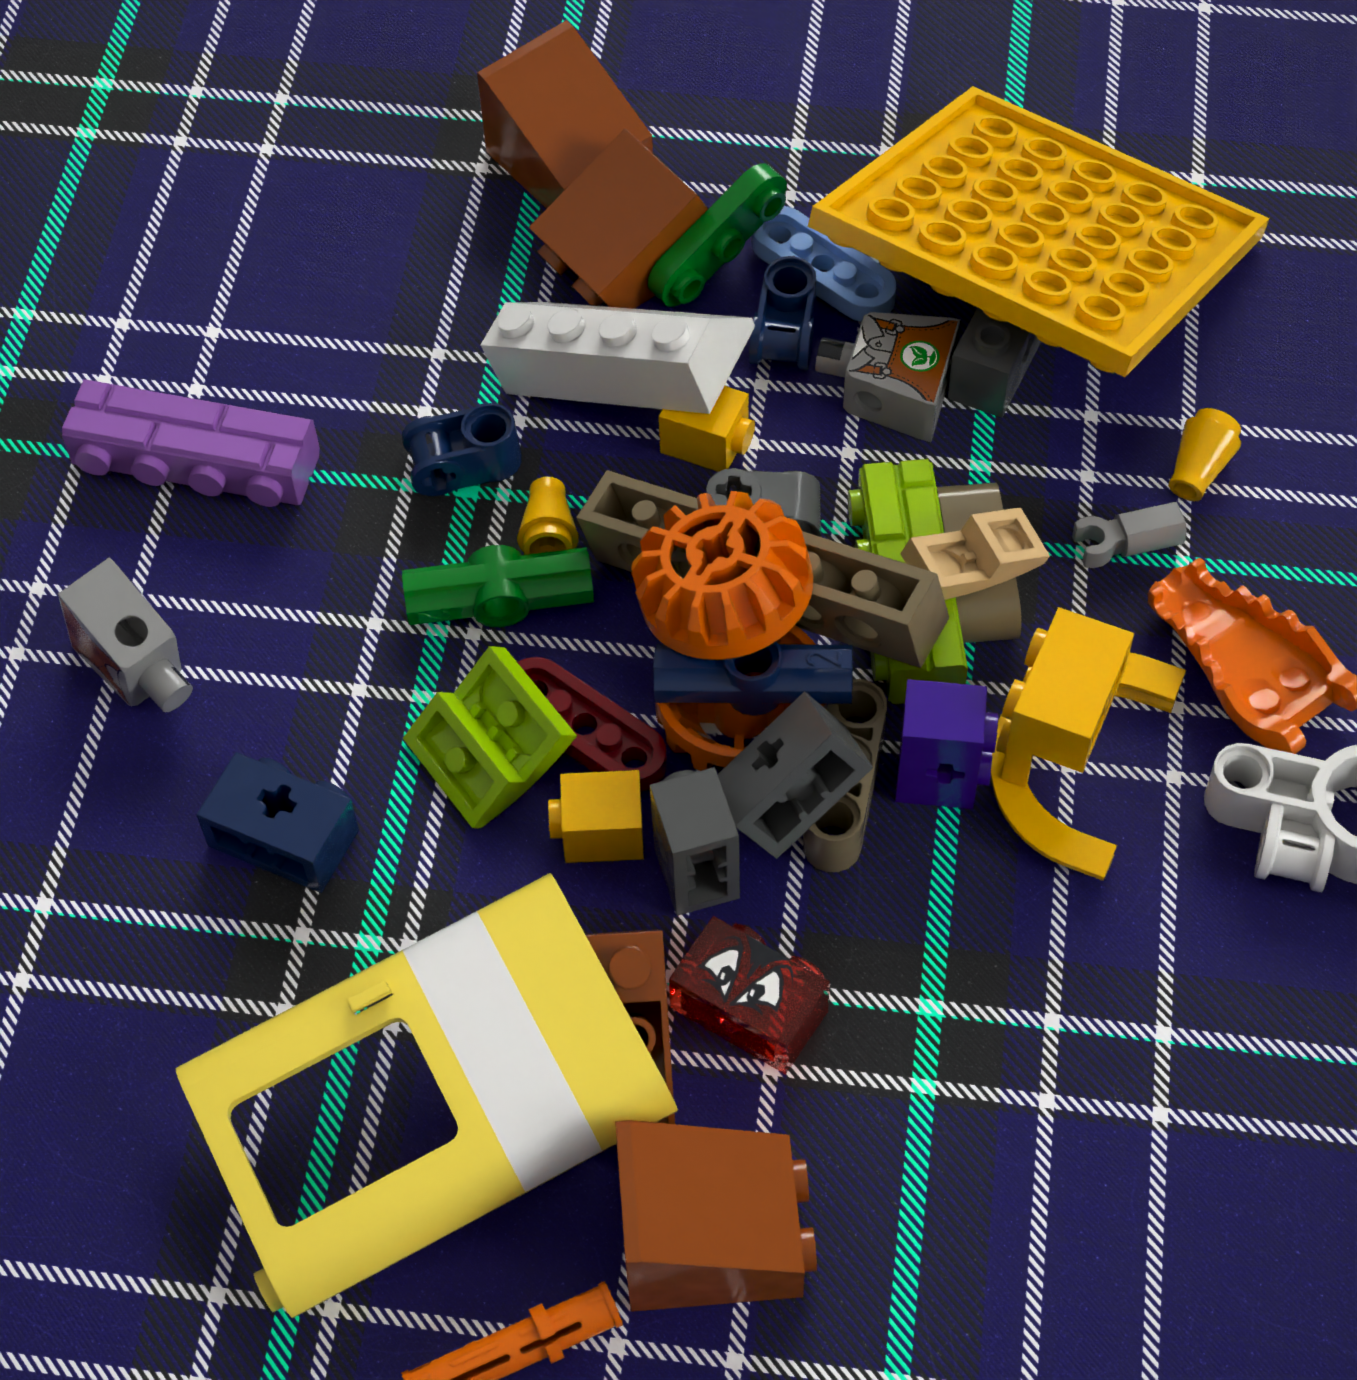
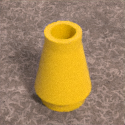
M1202 408L1197 411L1195 417L1186 420L1174 473L1168 484L1174 494L1189 501L1201 500L1209 485L1240 449L1241 440L1239 435L1241 433V426L1232 416L1217 409Z
M554 477L536 479L529 488V499L517 536L519 547L524 552V555L575 549L579 537L566 499L565 485Z

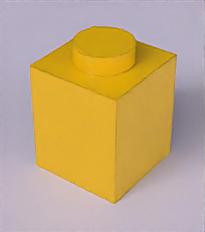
M724 386L710 414L662 409L659 415L660 453L717 472L729 469L737 453L744 455L747 452L753 438L755 421L748 419L749 393Z
M639 770L560 774L561 799H550L548 801L550 839H563L565 863L644 859Z

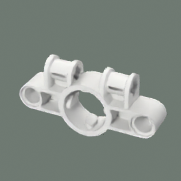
M1243 743L1226 746L1218 753L1204 793V805L1208 813L1220 823L1261 833L1254 877L1265 880L1269 874L1299 880L1309 883L1311 890L1321 893L1325 887L1328 873L1357 884V836L1341 826L1331 812L1334 803V792L1349 787H1357V745L1337 751L1326 761ZM1228 781L1240 782L1246 785L1249 789L1237 788L1235 786H1232Z

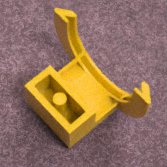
M1058 607L1049 630L1036 629L1025 658L1024 665L1029 666L1023 681L1015 679L1007 695L1002 714L998 720L995 753H992L991 782L996 800L1004 817L1025 843L1053 862L1104 880L1113 861L1117 845L1077 831L1060 822L1043 808L1028 786L1033 755L1083 773L1114 696L1134 700L1171 713L1186 670L1147 656L1130 653L1134 637L1133 632Z

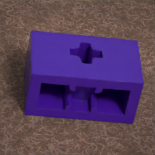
M907 679L895 802L973 809L977 785L989 786L992 753H995L998 713L986 712L987 686Z

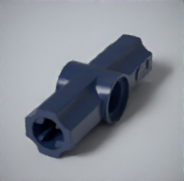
M774 642L752 654L723 660L693 658L678 653L664 644H657L654 650L655 703H730L735 710L742 714L758 716L771 712L779 704H792L805 691L819 704H852L853 645L778 644ZM749 672H762L761 675L757 676L745 675Z

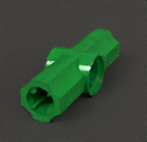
M491 545L473 552L468 558V562L402 570L403 590L409 625L475 617L477 622L485 626L506 627L522 621L528 615L529 610L594 602L587 547L521 555L513 547Z

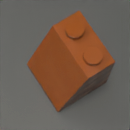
M567 20L477 72L486 153L546 209L625 128L653 153L652 134L579 33Z
M625 128L529 228L544 243L537 253L560 276L569 268L578 277L571 286L590 305L600 306L604 302L608 307L635 309L655 296L648 288V277L655 263L708 208L689 186Z
M633 1120L615 1121L625 1261L631 1312L803 1297L805 1272L817 1271V1256L813 1227L800 1228L797 1203L809 1202L808 1174L805 1159L792 1160L790 1135Z

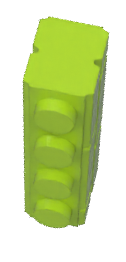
M928 459L900 461L898 465H893L892 462L864 464L859 468L858 489L848 490L850 525L862 526L864 538L855 541V548L905 563L900 553L910 538L944 533L932 462ZM956 597L945 600L949 619L921 668L871 652L874 681L885 680L888 701H891L892 704L905 703L907 679L966 684L968 666Z

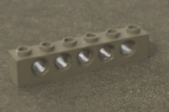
M606 470L576 518L596 561L631 572L632 562L642 552L640 540L652 526L665 529L663 515L676 505L685 515H688L698 510V501L695 497ZM802 531L813 570V591L804 614L795 625L801 629L921 668L949 619L938 574ZM759 537L754 549L756 557H758L760 551ZM679 547L671 556V564L675 572L683 579L690 568L686 558V549Z

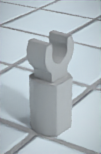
M1172 502L1117 514L1113 520L1109 521L1096 516L1083 517L1074 523L1072 538L1074 542L1091 539L1099 543L1098 545L1085 547L1082 560L1084 567L1097 568L1107 564L1113 555L1121 554L1122 557L1184 544L1187 530L1186 521L1178 503Z

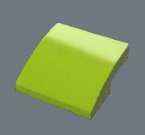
M489 646L454 693L437 692L405 734L403 740L472 828H482L523 795L556 762L577 735L505 647Z

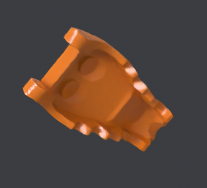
M1201 558L1195 559L1187 566L1173 568L1171 573L1161 581H1155L1150 588L1148 604L1159 617L1170 624L1178 633L1203 669L1228 716L1247 736L1264 747L1297 754L1306 746L1305 736L1299 727L1332 703L1349 711L1357 709V675L1344 667L1314 626L1303 625L1292 610H1286L1282 613L1276 612L1267 595L1263 594L1260 597H1255L1243 585L1235 591L1231 590L1224 581L1216 580L1208 572L1206 563Z

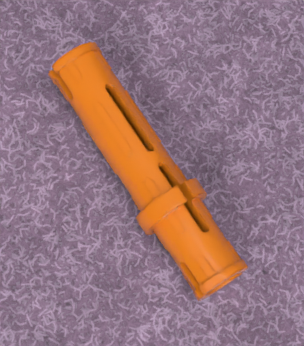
M603 1281L598 1286L548 1309H545L542 1303L528 1309L530 1317L479 1340L472 1341L459 1349L410 1371L407 1369L401 1372L403 1380H499L547 1357L551 1364L565 1358L563 1350L611 1328H618L623 1323L608 1286Z

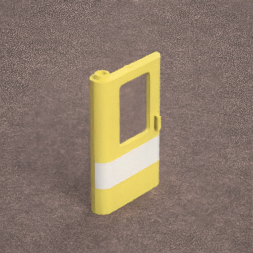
M551 873L176 1068V1074L264 1267L254 1273L257 1286L272 1312L284 1307L291 1318L306 1312L616 1145L615 1121L633 1120L657 1123L678 1111L662 1075ZM390 994H393L392 996H390V997L384 999L383 1001H381V1002H379V1003H377V1004H375V1005H373V1006H371V1007H369V1008H367V1009L363 1010L362 1012H360V1013H358V1014L355 1015L356 1012H358V1011L364 1009L365 1007H367V1006H369V1005H371V1004H373V1003H375V1002H377V1001H379V1000H381V999L387 997V996L390 995ZM403 1022L408 1025L457 1122V1135L447 1144L289 1227L279 1225L232 1125V1110L241 1102L392 1023Z

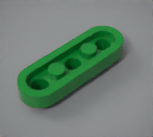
M765 163L754 165L745 171L655 263L648 277L649 290L665 305L670 307L693 301L703 290L705 282L724 263L732 261L740 254L745 242L763 223L774 219L781 212L786 202V180Z

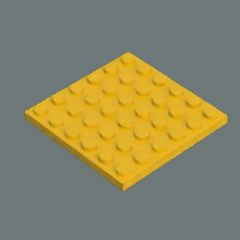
M972 86L813 205L808 227L828 236L833 243L839 246L854 248L879 260L880 264L889 270L904 272L929 284L939 294L957 297L978 307L994 320L1009 322L1036 335L1044 344L1062 347L1089 360L1095 368L1101 371L1116 373L1126 377L1262 239L1270 218Z

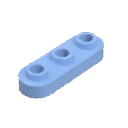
M784 206L774 219L764 222L751 236L753 251L768 264L786 256L799 257L809 262L816 271V296L849 318L862 322L863 317L870 312L890 313L893 310L896 296V280L893 274L862 252L854 248L839 246L833 243L828 236L809 228L810 218L798 210Z

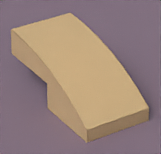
M1021 508L971 514L960 531L912 537L900 553L906 564L938 574L944 600L977 592L1013 579L1045 564L1050 557Z

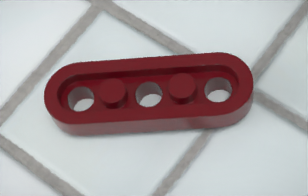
M530 657L517 662L574 732L583 726L595 729L594 732L588 735L576 733L577 737L564 751L566 754L592 772L639 770L641 792L650 789V784L661 781L667 768L666 745L657 731L549 659ZM631 760H640L645 763L644 766L639 768H628L625 766Z

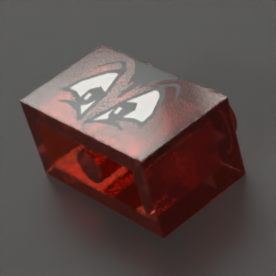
M713 916L669 978L670 1008L786 1075L828 1012L830 981L826 980L823 973L808 960L798 956H792L789 959L766 946L763 938L751 928L738 923L731 926Z

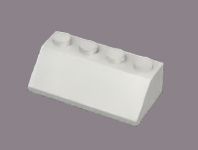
M505 302L480 346L506 394L710 414L753 332L755 324L753 319L749 317L554 302Z

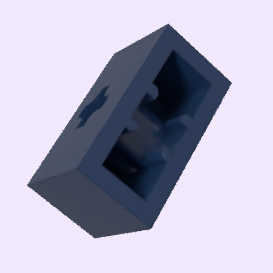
M238 752L234 754L196 814L209 847L319 893H322L359 831L352 800L338 786L322 780L314 784L292 775L285 766L273 759L263 757L257 761Z

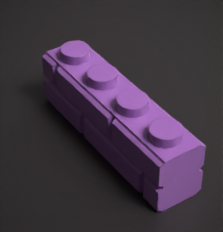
M85 379L75 397V406L71 407L62 426V438L71 463L89 474L105 475L108 471L133 475L142 483L152 486H159L167 481L189 485L195 491L207 496H218L222 492L244 495L253 502L267 507L276 506L280 502L301 505L309 485V477H312L317 464L320 450L314 420Z

